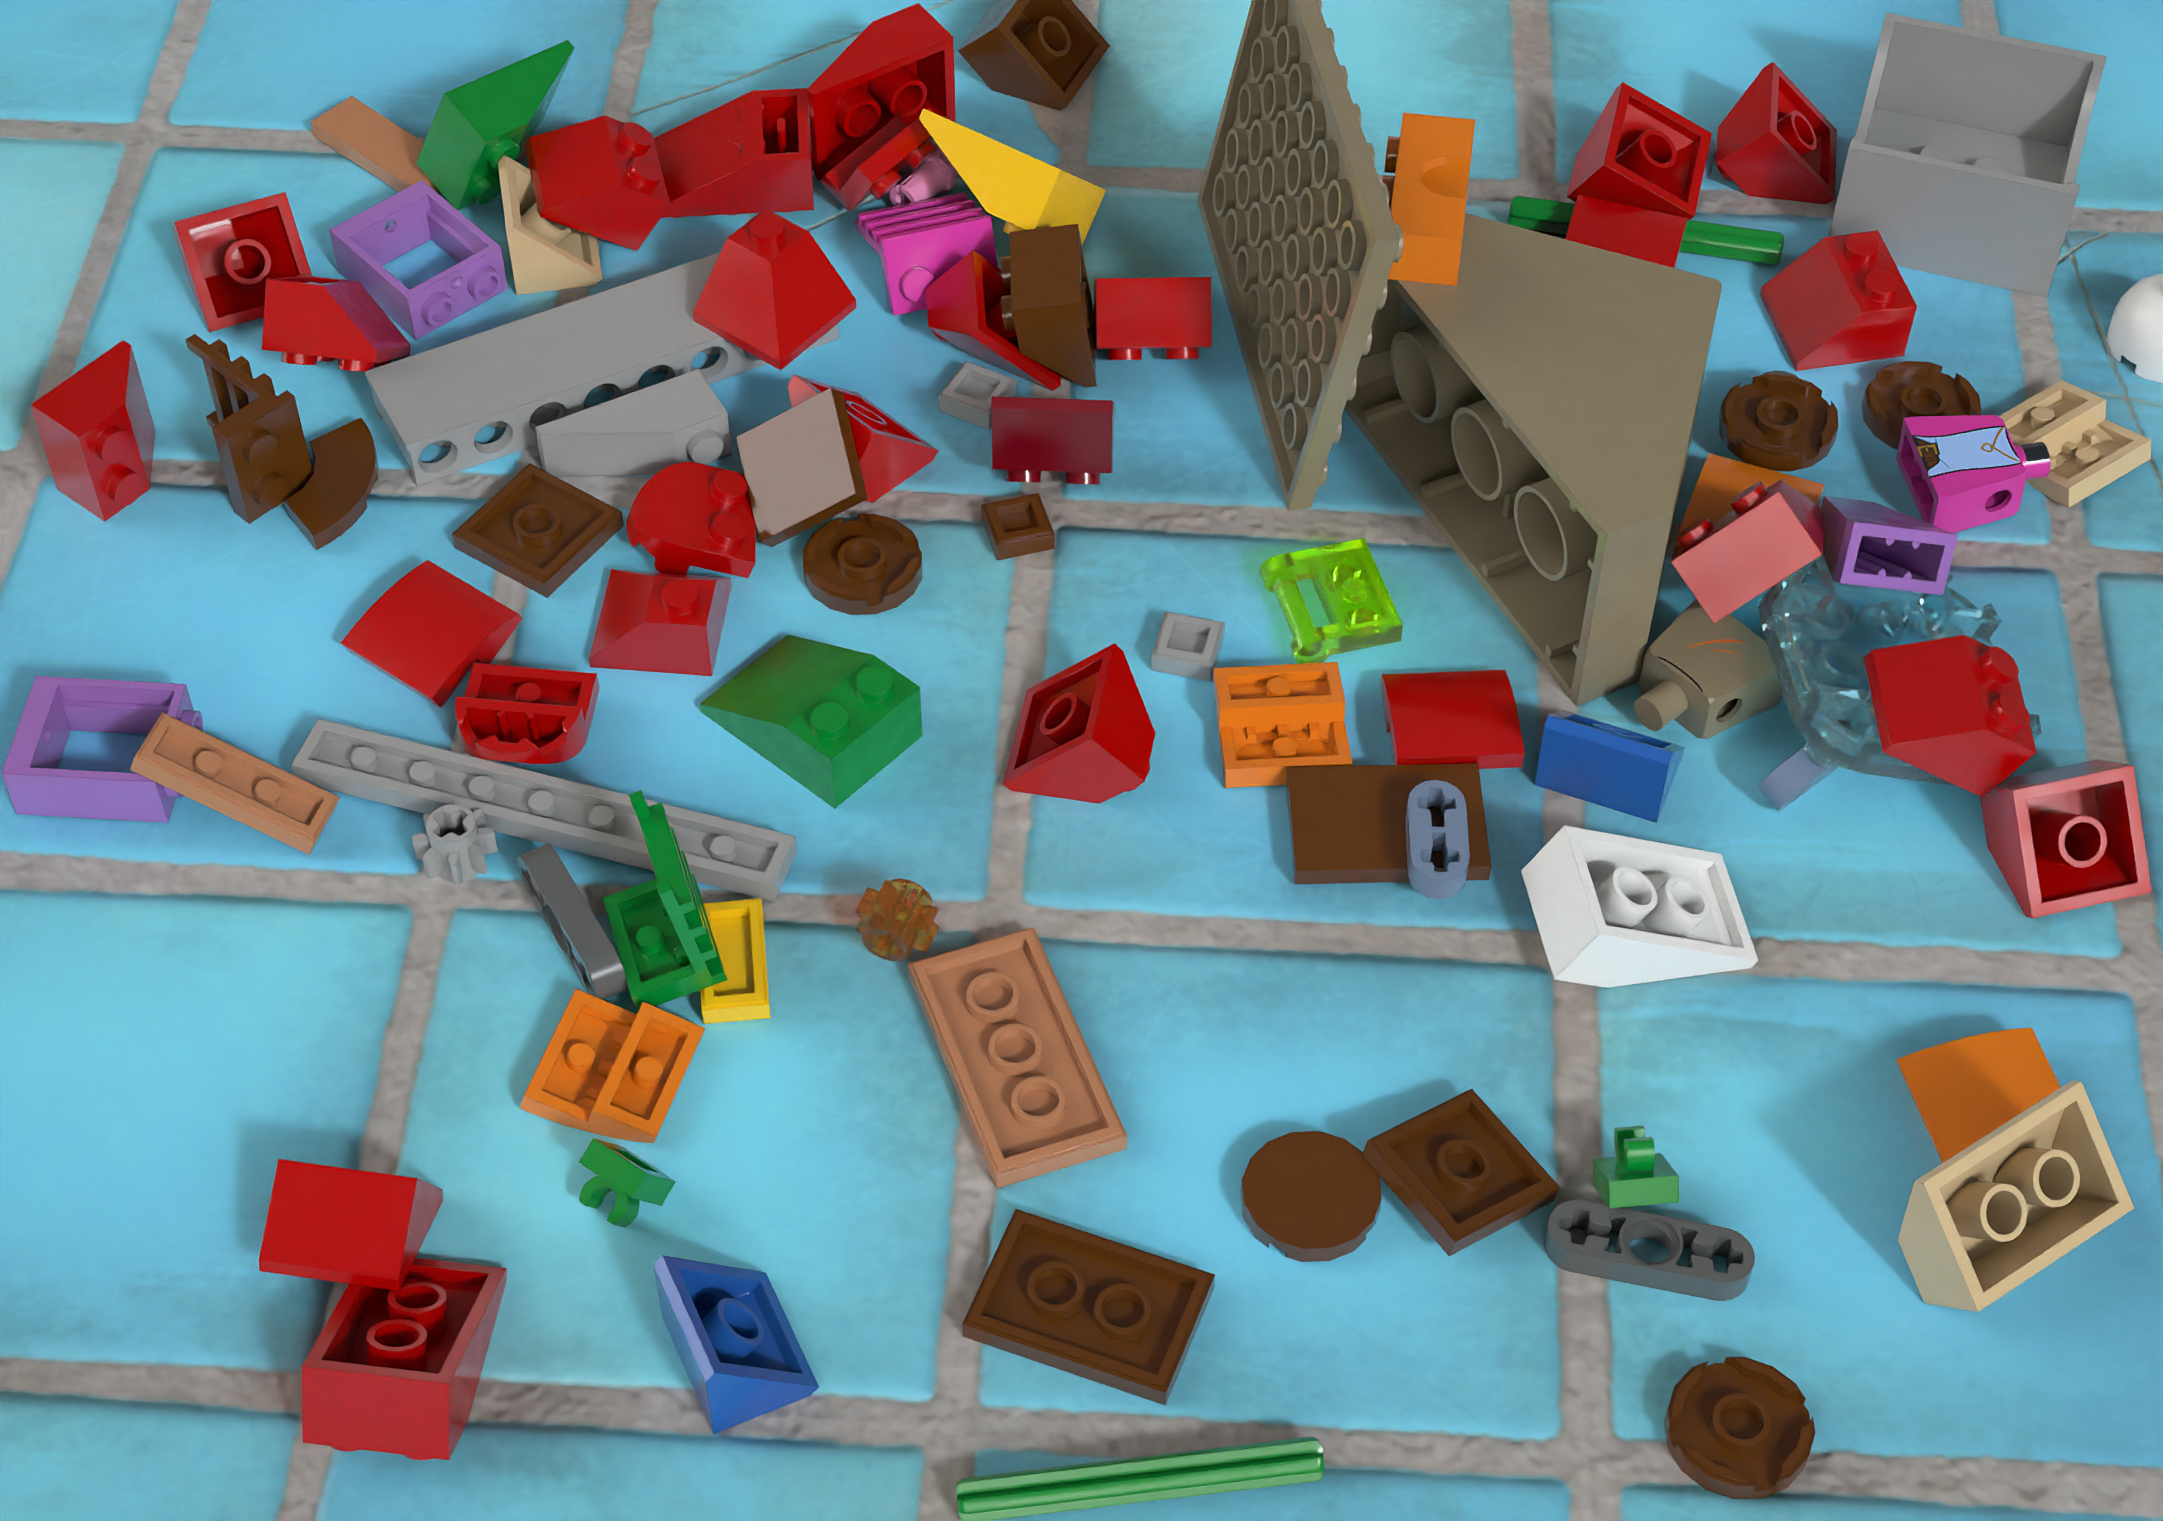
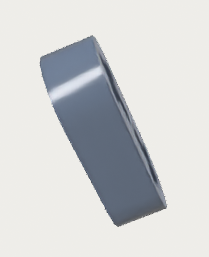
M1841 719L1780 764L1757 788L1779 812L1840 767L1865 742L1844 719Z
M1440 780L1424 781L1414 787L1408 798L1405 818L1408 877L1410 884L1418 893L1434 899L1450 898L1459 893L1465 886L1470 859L1466 801L1462 792L1448 782ZM1427 808H1440V814L1444 817L1442 827H1432L1431 812ZM1432 851H1442L1443 865L1447 869L1446 872L1434 871V865L1431 862Z

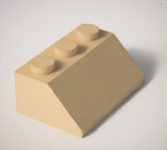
M2070 1081L1914 1181L1898 1242L1925 1304L1979 1312L2134 1209L2082 1081Z

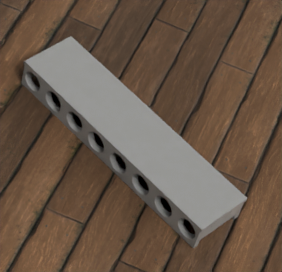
M720 252L365 371L366 379L371 386L376 413L380 420L384 419L411 468L416 485L420 486L537 445L535 427L540 425H535L529 420L533 412L540 406L553 410L560 409L559 414L554 420L593 407L586 405L584 400L587 394L594 388L603 391L614 390L612 397L608 400L610 401L644 389L645 387L638 385V381L647 370L658 373L668 372L663 381L697 370L691 364L700 352L712 355L720 354L719 359L712 366L699 369L708 384L768 364L693 320L694 308ZM838 324L805 351L838 340ZM485 425L494 428H506L504 434L492 443L480 444L474 440L478 431ZM430 444L439 447H450L448 454L437 462L425 463L419 460L421 452Z

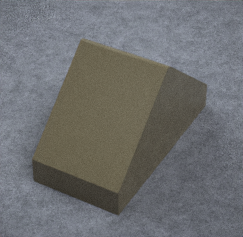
M1465 213L1457 286L1387 279L1386 303L1383 309L1376 311L1371 326L1372 342L1370 351L1366 356H1361L1356 371L1357 386L1355 396L1351 401H1346L1344 410L1575 706H1579L1640 681L1687 464L1722 285L1714 278Z

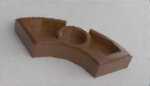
M362 418L309 442L315 461L314 473L303 489L285 500L288 516L316 550L331 543L354 525L367 509L366 500L373 489L374 483L378 481L379 465L371 432Z

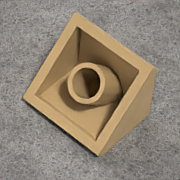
M504 155L498 162L516 295L596 286L603 279L597 237L540 217L530 169Z

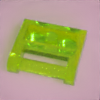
M1365 538L1279 554L1270 557L1261 565L1259 571L1265 588L1275 593L1293 639L1290 646L1298 664L1323 663L1330 655L1401 641L1402 621ZM1312 580L1330 625L1315 628L1298 588V581Z

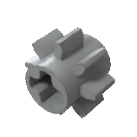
M454 802L435 809L431 814L425 813L423 815L426 833L413 835L412 842L416 859L423 860L427 878L432 879L439 875L445 881L460 885L462 882L473 879L479 873L486 874L488 872L484 854L497 852L498 846L494 828L486 826L484 811L481 808L472 812L469 808Z

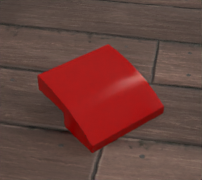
M1578 194L1565 239L1675 268L1687 218Z
M427 560L389 588L359 619L342 640L341 644L353 655L439 708H442L473 663L476 661L482 664H490L523 618L517 612Z
M1505 670L1381 675L1386 731L1391 733L1394 765L1478 763L1479 769L1522 768L1525 751L1512 687Z

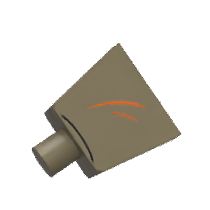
M1695 599L1649 646L1644 657L1639 682L1642 696L1635 701L1634 710L1640 722L1652 731H1658L1672 720H1675L1695 737L1709 739L1780 703L1791 660L1731 614L1713 623L1698 600Z

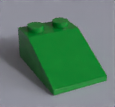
M569 40L444 93L416 164L454 208L461 210L476 202L486 204L501 193L498 162L504 155L517 162L525 149V143L529 137L533 136L543 120L575 48Z
M786 635L700 703L701 713L834 809L922 737L920 686L875 655L792 635Z

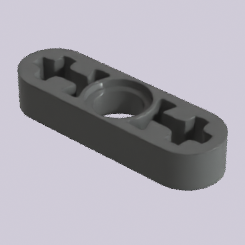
M548 843L517 856L519 871L531 899L586 992L605 1000L628 990L626 975L613 945L552 845Z
M1569 1200L1559 1204L1550 1214L1544 1240L1545 1251L1548 1257L1563 1270L1715 1301H1727L1741 1295L1749 1283L1755 1261L1754 1250L1749 1241L1732 1229L1622 1207L1609 1208L1607 1204L1586 1200ZM1572 1228L1586 1230L1584 1245L1571 1242ZM1610 1233L1619 1235L1615 1253L1607 1251ZM1638 1238H1652L1664 1245L1669 1256L1660 1262H1645L1632 1253L1629 1244ZM1683 1247L1691 1249L1688 1257V1267L1679 1266ZM1713 1255L1726 1258L1727 1273L1713 1270Z

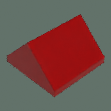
M278 1159L259 1255V1271L400 1291L443 1202V1190L414 1177Z

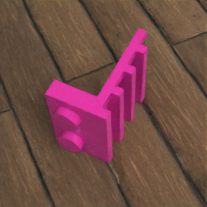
M964 192L857 214L858 219H854L857 232L881 257L888 307L894 316L927 309L926 288L972 250L998 267L991 216L983 215L981 207L975 208L974 201L972 199L967 200Z

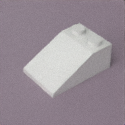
M1564 825L1521 870L1554 980L1611 988L1749 969L1758 962L1722 854Z

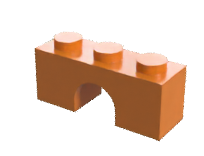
M1403 112L1400 137L1388 136L1384 172L1395 173V176L1383 175L1382 183H1385L1388 188L1389 209L1394 223L1399 224L1402 228L1403 251L1400 260L1392 263L1387 279L1457 286L1475 119Z

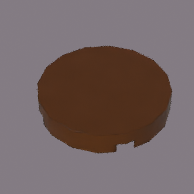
M1904 361L1884 367L1877 372L1875 380L1871 383L1869 382L1862 401L1863 419L1875 437L1898 450L1904 418L1981 415L1982 409L1979 394L1970 382L1958 373H1956L1955 379L1941 373L1943 366L1931 362Z
M1764 374L1753 377L1751 384L1740 388L1739 383L1729 390L1721 403L1719 435L1727 449L1743 462L1773 471L1791 472L1812 467L1828 456L1837 437L1839 427L1838 410L1832 400L1831 405H1829L1821 397L1822 390L1809 381L1791 375Z
M858 514L859 520H850L844 523L843 517L828 521L812 533L803 549L804 582L816 600L829 609L842 613L871 615L896 608L915 593L923 578L922 552L912 530L896 519L877 514Z
M1321 1131L1291 1132L1268 1141L1250 1158L1241 1183L1242 1215L1257 1240L1268 1248L1270 1243L1274 1247L1284 1250L1285 1257L1300 1262L1331 1261L1355 1251L1366 1240V1234L1373 1228V1225L1375 1226L1380 1213L1382 1199L1379 1175L1362 1156L1363 1152L1344 1138Z
M1726 1357L1724 1363H1714L1707 1366V1361L1692 1367L1674 1386L1664 1419L1667 1447L1682 1472L1705 1490L1732 1499H1763L1788 1488L1805 1469L1816 1433L1813 1416L1810 1420L1809 1411L1804 1405L1806 1398L1796 1383L1773 1366L1746 1357Z

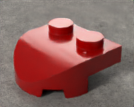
M931 108L927 109L928 111L935 113ZM895 116L823 176L821 183L847 211H851L871 194L877 200L881 199L901 180L902 177L897 172L907 164L913 170L917 169L938 147L932 142V136L919 120V117L906 126L898 116Z
M682 462L660 470L645 483L637 494L626 520L627 536L633 547L638 546L640 543L647 552L655 557L654 568L658 572L686 574L690 566L749 578L756 563V524L748 485L743 473L701 463Z
M473 663L465 696H456L455 714L465 751L473 757L485 760L528 764H554L573 758L583 749L588 738L600 690L597 673Z

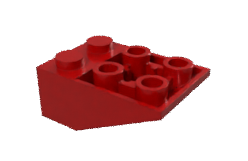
M807 88L753 90L654 138L670 200V205L661 218L760 213L765 208L772 212L783 213L814 210Z

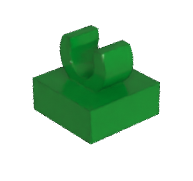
M1643 1126L1615 1128L1614 1145L1616 1157L1592 1159L1593 1186L1609 1208L1678 1203L1679 1175L1661 1153H1655L1654 1139L1652 1137H1645V1128Z
M595 1138L592 1139L579 1160L580 1164L598 1175L591 1178L583 1186L579 1202L587 1207L598 1209L604 1197L613 1191L616 1196V1204L610 1212L607 1221L621 1227H627L634 1221L639 1211V1200L662 1206L676 1183L626 1148Z

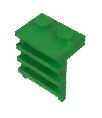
M642 790L629 794V798L639 820L656 879L603 898L626 975L630 995L638 1011L642 1002L658 1006L728 980L694 874H691L684 851L680 849L673 827H670L662 802L648 806Z

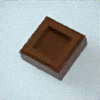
M1039 493L981 504V519L997 561L1055 549V534Z

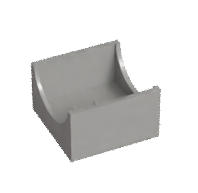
M1886 13L1855 138H1851L1829 237L1878 230L1896 266L2047 298L2078 196L2080 184L2075 183L2106 56Z

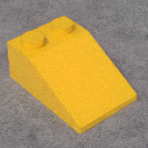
M923 108L919 120L986 212L1006 221L1003 232L1010 235V232L1078 224L1083 245L1106 192L1105 189Z

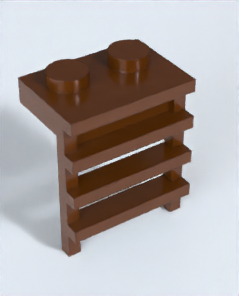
M193 334L185 340L187 348L203 360L216 411L207 415L206 419L208 425L212 427L234 513L250 524L303 489L313 475L295 396L287 390L276 396L272 378L263 373L254 379L249 361L243 356L231 361L227 344L218 339L209 345L199 336Z

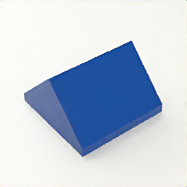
M1566 710L1548 714L1543 730L1534 785L1657 823L1685 747Z
M664 1255L653 1264L662 1318L713 1434L809 1397L819 1388L766 1272Z

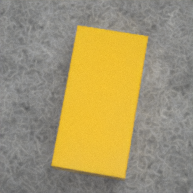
M762 898L704 903L728 980L700 990L703 1024L771 1018Z

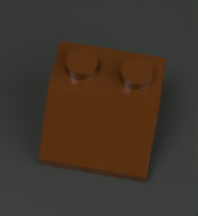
M996 0L959 48L958 52L992 91L1060 111L1068 106L1110 45L1072 0Z
M1078 224L1010 232V256L1000 258L1003 287L1005 291H1011V295L1001 296L1005 330L1016 331L1021 354L1085 388L1097 386L1094 308Z

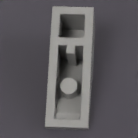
M699 369L535 427L542 470L554 476L655 475L660 470L673 464L682 462L708 464L732 455L728 413Z

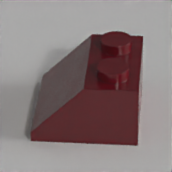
M992 396V469L1006 470V482L1041 483V471L1065 472V484L1100 485V473H1113L1115 402L1113 400Z

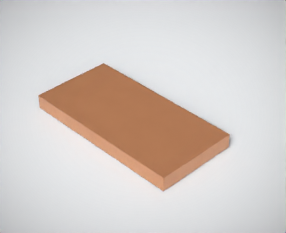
M1034 927L908 963L910 982L996 1189L1127 1149V1134Z

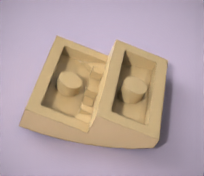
M2063 380L1998 416L2003 419L2015 446L2036 442L2045 443L2050 456L2049 475L2047 477L2029 479L2026 482L2047 497L2068 508L2151 459V439L2106 420V399Z

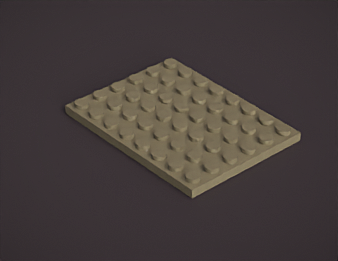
M1252 0L1197 203L1283 497L1289 511L1311 508L1317 488L1323 487L1326 482L1328 472L1327 458L1332 444H1337L1340 440L1342 433L1341 416L1346 401H1351L1355 396L1357 386L1356 371L1361 356H1366L1370 351L1372 342L1371 326L1376 311L1383 309L1385 306L1387 278L1392 263L1398 262L1401 258L1403 232L1401 226L1394 223L1389 209L1388 188L1385 183H1380L1375 168L1374 148L1371 143L1366 142L1363 134L1360 107L1352 102L1348 90L1347 70L1345 66L1339 64L1336 56L1334 33L1331 28L1326 27L1322 15V0Z

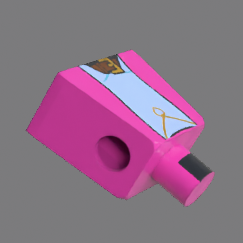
M1996 415L1907 417L1903 420L1896 457L1897 463L1922 521L1949 532L1956 533L2013 516L2019 511L2026 480L2047 477L2049 475L2050 456L2045 443L2036 442L2015 446L2003 419Z

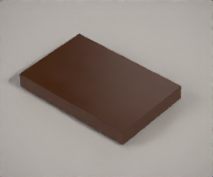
M1478 763L1287 767L1286 788L1295 884L1410 882L1407 869L1405 832L1408 798L1415 786L1424 781L1431 780L1448 782L1456 786L1464 795L1467 807L1470 851L1466 881L1489 880L1491 860ZM1427 808L1431 812L1432 827H1442L1444 817L1440 814V808ZM1432 851L1431 862L1434 865V871L1446 872L1447 869L1443 865L1442 851Z
M1015 1209L962 1323L963 1337L1166 1406L1214 1290L1215 1274Z

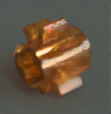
M900 878L890 881L885 880L880 891L869 887L865 890L854 912L861 918L856 931L862 934L861 938L864 946L879 958L888 961L909 959L914 948L926 953L929 950L939 929V926L933 922L939 910L937 907L932 906L930 894L919 884Z

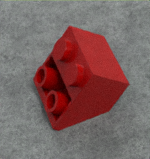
M310 275L266 279L262 350L282 352L281 362L298 365H317V361L332 362L337 358L338 369L365 372L389 364L393 359L410 356L411 344L359 281Z

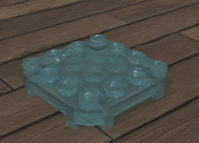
M1824 554L1769 588L1758 603L1760 624L1791 717L1801 736L1807 741L1804 749L1808 758L1816 765L1826 769H1832L1839 765L1842 768L1863 774L1954 785L1883 752L1863 657L1874 649L1959 635L1969 636L1992 647L1990 637L2002 622L1992 604H1987L1982 610H1979L1966 597L1949 588L1948 584L1953 578L1952 574H1948L1943 595L1838 583L1832 580ZM2029 713L2030 727L2035 742L2042 733L2039 715ZM2015 770V771H2014L2011 775H2009L2007 778L2013 777V775L2016 773L2017 770Z

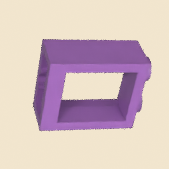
M422 180L329 229L338 272L347 280L359 281L385 314L415 340L508 289L501 246ZM392 220L391 224L385 228L386 224ZM429 240L434 241L458 262L456 265L410 290L383 267V265Z
M35 676L1 773L16 814L168 823L176 797L182 798L184 795L138 773L58 769L71 730L148 735L163 712L203 731L201 712L193 709L186 684Z

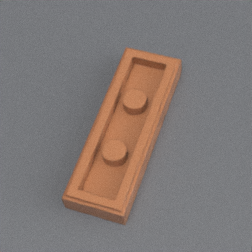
M353 96L311 121L314 137L396 191L400 192L422 180L439 195L442 194L416 164L424 142Z
M163 712L134 756L130 768L133 772L308 855L312 852L340 799L339 796Z

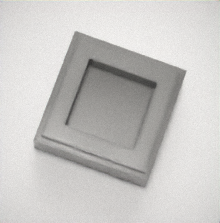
M965 361L939 394L938 409L943 413L989 430L992 427V396L1015 397L1017 394V379Z
M1165 611L1151 655V670L1211 681L1213 668L1216 666L1224 639L1225 622Z

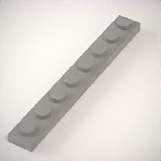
M323 719L317 720L291 764L293 775L320 788L424 814H431L435 809L454 802L469 808L472 812L481 808L484 811L486 826L494 828L495 832L543 844L549 843L555 847L654 871L639 820L627 794ZM646 799L648 806L659 803ZM663 804L670 827H673L680 849L684 851L691 874H694L697 882L775 901L797 854L796 836Z

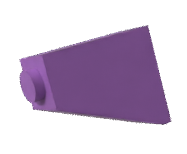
M1831 496L1823 497L1821 510L1825 514L1823 554L1814 560L1833 581L1842 584L1943 595L1958 537L1957 534L1875 502Z

